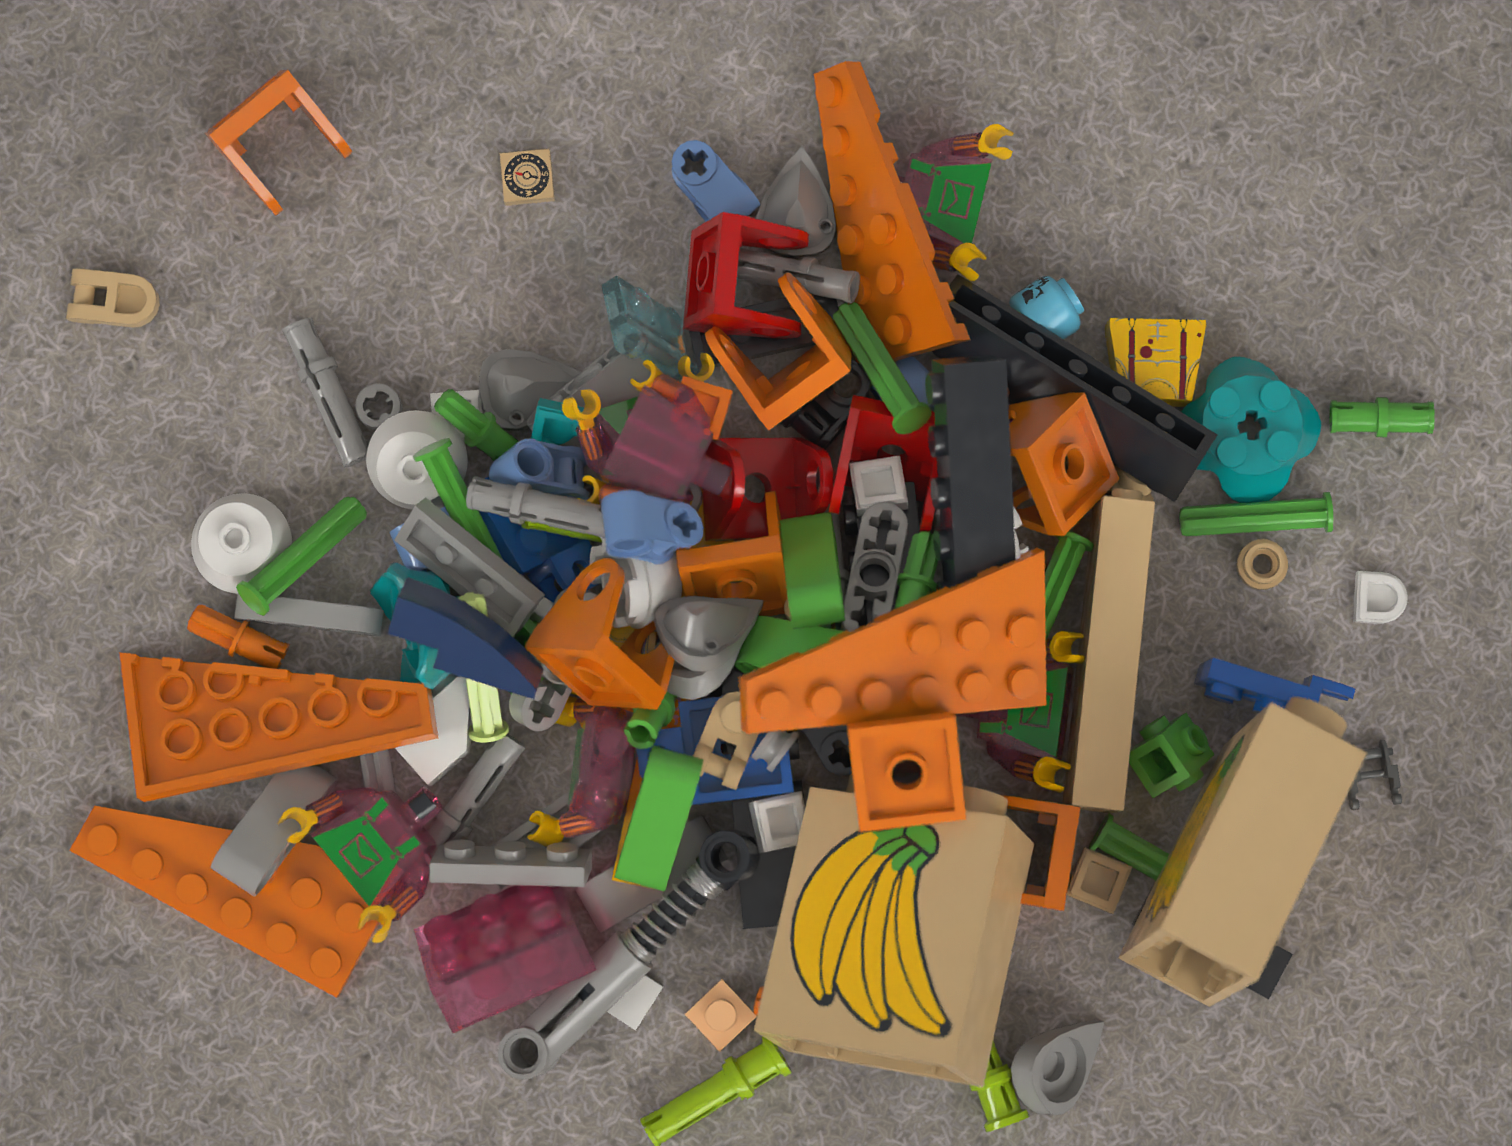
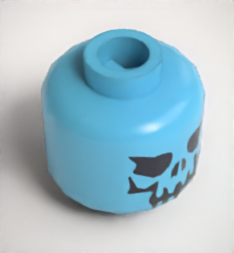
M1042 276L1014 294L1009 301V306L1062 339H1066L1080 328L1079 314L1084 312V308L1064 278L1056 281L1050 276Z

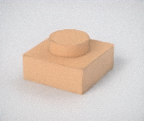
M723 979L685 1013L688 1019L719 1052L757 1017Z

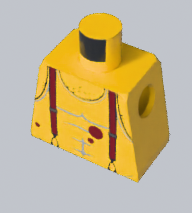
M1109 318L1105 325V339L1110 368L1172 407H1185L1192 401L1206 330V320Z

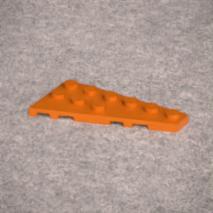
M844 61L815 73V95L819 107L823 148L826 155L830 196L833 202L837 244L840 250L842 270L856 271L860 275L859 290L854 302L860 305L894 361L970 340L965 325L956 324L949 307V303L954 300L948 282L939 281L932 264L935 249L908 183H900L893 164L899 158L893 143L884 142L877 125L881 113L861 62Z
M1034 548L1021 554V558L1000 567L993 566L977 573L978 577L952 588H942L873 619L874 622L852 632L846 630L830 637L829 642L804 653L796 652L739 677L741 730L750 734L845 725L945 712L961 714L1045 706L1044 550Z
M119 652L136 796L143 802L439 738L432 690L424 687L423 684L366 678V680L339 678L332 674L315 673V675L292 673L284 669L213 662L212 664L186 662L179 658L162 657V659Z
M100 806L93 807L69 851L336 998L339 997L380 922L369 920L361 929H358L360 916L369 906L319 845L302 842L296 843L263 889L256 896H252L211 869L212 861L233 830ZM343 850L338 851L360 879L383 860L382 857L378 856L379 860L375 861L359 853V857L375 863L360 875L342 853ZM398 860L371 906L383 907L392 901L413 862Z

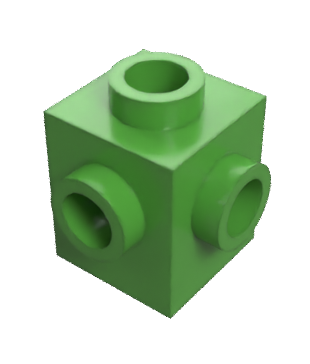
M1186 712L1170 722L1163 715L1142 728L1139 733L1143 739L1130 750L1129 764L1151 797L1154 798L1174 786L1180 792L1197 782L1204 776L1200 768L1215 754L1209 747L1208 739L1203 730L1193 723Z

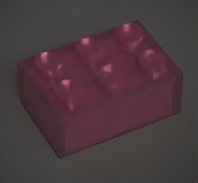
M514 885L496 894L484 895L473 904L448 915L436 916L425 925L414 929L429 988L452 1033L597 970L579 917L564 886Z

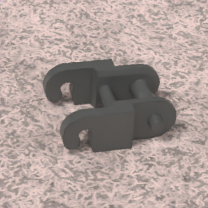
M1380 740L1379 748L1364 749L1363 751L1367 753L1364 760L1380 758L1382 769L1360 772L1359 768L1348 791L1351 810H1359L1360 807L1359 800L1356 799V794L1358 793L1357 782L1370 778H1388L1393 804L1402 803V796L1398 792V789L1401 787L1398 764H1390L1389 755H1393L1392 747L1388 748L1385 740Z

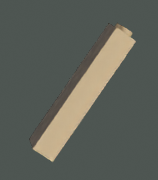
M1113 489L1111 495L1103 496L1092 509L1089 541L1094 544L1091 552H1088L1080 626V633L1084 635V638L1079 639L1078 655L1085 656V660L1083 663H1077L1067 752V763L1071 765V768L1065 771V788L1062 801L1064 805L1081 807L1080 810L1104 813L1124 811L1155 501L1142 500L1143 493L1135 490Z

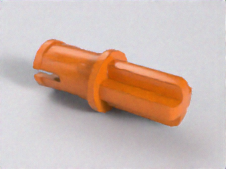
M198 605L188 621L187 629L189 632L228 649V655L231 657L238 654L266 668L279 669L281 666L280 662L285 658L290 646L286 642L283 643L249 627L250 621L244 620L243 623L238 622L205 605Z

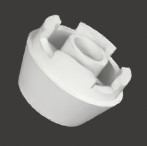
M406 411L388 418L376 429L367 448V470L373 485L388 501L403 508L413 509L425 497L436 506L442 504L443 502L423 462H415L413 455L432 443L450 438L452 445L448 447V450L464 480L468 458L464 441L459 432L444 418L426 411Z
M247 493L228 495L209 505L198 518L191 539L193 559L201 575L218 589L238 594L237 584L241 581L249 582L292 544L291 530L283 513L267 499Z
M601 538L602 545L591 548L590 564L603 558H611L623 568L625 573L624 584L612 624L613 627L631 626L635 629H641L654 620V615L659 606L671 599L681 597L682 582L678 570L676 552L673 558L667 562L653 564L633 558L610 556L606 552L605 538ZM610 573L598 576L592 581V584L601 583L604 589L609 581Z

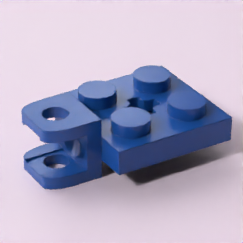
M479 511L503 561L522 576L531 572L528 577L532 584L545 594V598L553 603L560 594L554 586V580L556 579L564 590L581 573L576 563L581 564L584 568L590 565L592 545L589 541L591 540L573 538L535 529H524L520 524L511 523L509 517ZM591 582L586 590H589L599 584H592Z
M1214 657L1199 665L1194 684L1206 687L1204 696L1228 704H1233L1234 700L1241 701V698L1255 702L1252 711L1260 713L1271 702L1285 709L1288 700L1292 697H1301L1318 703L1321 694L1348 701L1349 698L1353 699L1356 690L1353 687L1315 675L1304 678L1303 684H1299Z
M721 697L678 702L681 727L661 729L657 739H655L654 746L693 756L711 711ZM768 732L759 733L737 789L733 790L721 785L723 779L704 772L703 776L699 777L692 805L794 793L789 750L773 772H770L764 759L755 761L751 758ZM717 739L712 753L731 760L730 754H722L721 745L727 742ZM652 747L647 749L636 748L639 774L642 779Z

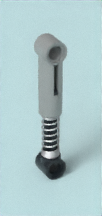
M738 830L715 832L707 837L701 846L700 854L695 858L696 862L690 866V869H687V875L682 874L684 880L678 886L672 884L674 890L669 895L662 893L663 900L658 905L652 903L653 910L648 915L642 913L644 919L639 924L632 923L633 928L627 927L624 933L617 930L519 1027L505 1034L499 1043L497 1052L499 1063L504 1072L512 1078L524 1080L543 1075L553 1069L559 1058L652 969L651 961L656 957V949L665 948L668 938H676V930L678 928L685 929L686 920L688 918L695 919L697 909H706V901L708 899H716V896H719L724 890L728 891L737 881L745 880L753 875L760 861V853L754 838L746 832ZM727 842L735 844L741 855L740 863L733 871L724 868L719 859L720 849ZM581 999L583 1003L552 1031L550 1028ZM525 1038L531 1039L538 1047L539 1056L534 1065L525 1062L521 1056L520 1047Z

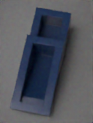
M407 577L398 595L387 634L438 649L433 665L434 669L531 699L535 698L544 669L523 645L499 624L471 605L438 588Z

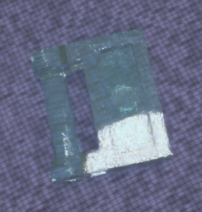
M617 275L602 284V292L616 351L629 359L639 358L643 362L645 360L652 361L666 375L668 383H677L678 388H680L683 377L679 374L677 366L680 358L687 355L682 336L684 333L683 321L679 314L673 308H666L651 298L642 288L634 287ZM690 361L691 372L694 375L700 372L698 366Z

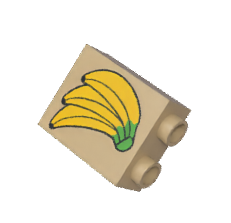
M1301 697L1290 698L1285 709L1271 702L1224 744L1118 957L1119 959L1209 1007L1259 979L1367 754L1365 751L1342 740L1347 723L1340 715L1322 704Z
M852 774L849 777L846 792L810 787L754 1031L792 1053L983 1087L1022 905L1021 896L1025 891L1035 844L1008 816H1005L1008 800L999 794L987 790L963 786L966 820L860 832Z

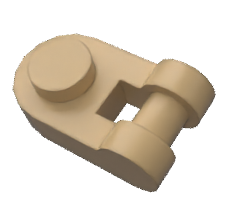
M89 269L72 270L71 285L75 287L73 303L68 304L66 320L87 324L142 327L151 322L157 315L160 306L159 295L155 287L144 277L134 274ZM95 290H107L105 306L93 305Z
M740 692L727 693L718 699L711 711L693 757L704 759L701 777L705 772L723 779L721 785L736 790L759 735V733L747 734L741 730ZM717 739L736 746L731 760L712 753Z

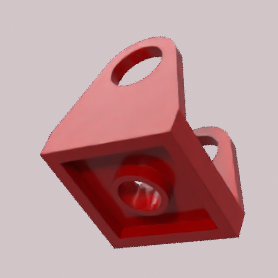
M722 212L691 231L683 329L707 332L716 326L729 335L782 339L799 337L802 324L798 321L734 306L739 247L782 250L803 249L808 247L809 234L792 227Z
M853 395L829 512L839 514L844 486L852 487L849 463L900 456L904 482H914L916 501L923 502L919 531L930 532L935 513L931 499V480L938 477L937 457L931 456L928 446L929 426H935L934 411H931L929 420L921 428L908 434H899L892 426L894 418L883 401ZM897 445L904 449L905 453L891 455L883 451L881 447Z
M802 437L719 438V441L705 438L702 440L708 442L704 452L701 451L705 541H743L769 536L765 495L760 503L751 502L745 497V478L747 476L759 478L764 485L765 492L776 491L781 519L824 513L828 508L833 492V468L830 456L825 449ZM711 465L730 473L721 493L703 485ZM817 467H819L820 471L819 494L816 486Z

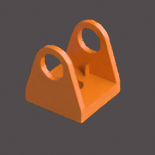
M280 70L204 133L275 216L282 212L283 208L240 157L247 150L237 139L282 101L293 112L300 107L343 158L348 157L353 152L288 70Z
M788 272L778 278V283L786 299L813 336L812 340L816 345L768 380L720 328L714 326L705 333L707 343L715 357L768 431L851 371L852 350L833 319L804 286Z
M1065 393L1008 405L1009 419H1014L1009 423L1011 456L1016 457L1027 483V486L1013 492V506L1016 509L1022 502L1033 498L1035 502L1034 506L1016 509L1023 527L1046 535L1064 536L1119 480L1085 393ZM1066 455H1067V457H1068V471H1067V473H1066V471H1065V465H1064Z
M776 491L765 492L768 537L693 548L691 546L690 548L680 547L676 549L677 565L685 597L700 596L763 600L759 616L785 614L784 604L787 600V588L780 527L781 516ZM733 581H742L739 583H730Z
M611 558L597 560L587 566L577 576L533 630L525 648L588 705L657 710L667 692L675 659L667 653L662 643L653 651L641 654L643 642L651 632L656 630L654 620L641 629H635L620 648L609 640L624 584L625 573L623 568ZM610 573L609 581L603 591L593 599L584 601V593L590 583L598 576Z
M954 712L847 724L850 763L860 832L966 820ZM901 760H914L922 767V773L915 782L901 784L893 779L891 775L892 769Z
M1001 795L1008 800L1007 809L1039 814L1037 823L1054 826L1045 886L1027 884L1026 894L1022 893L1021 904L1064 911L1081 807Z

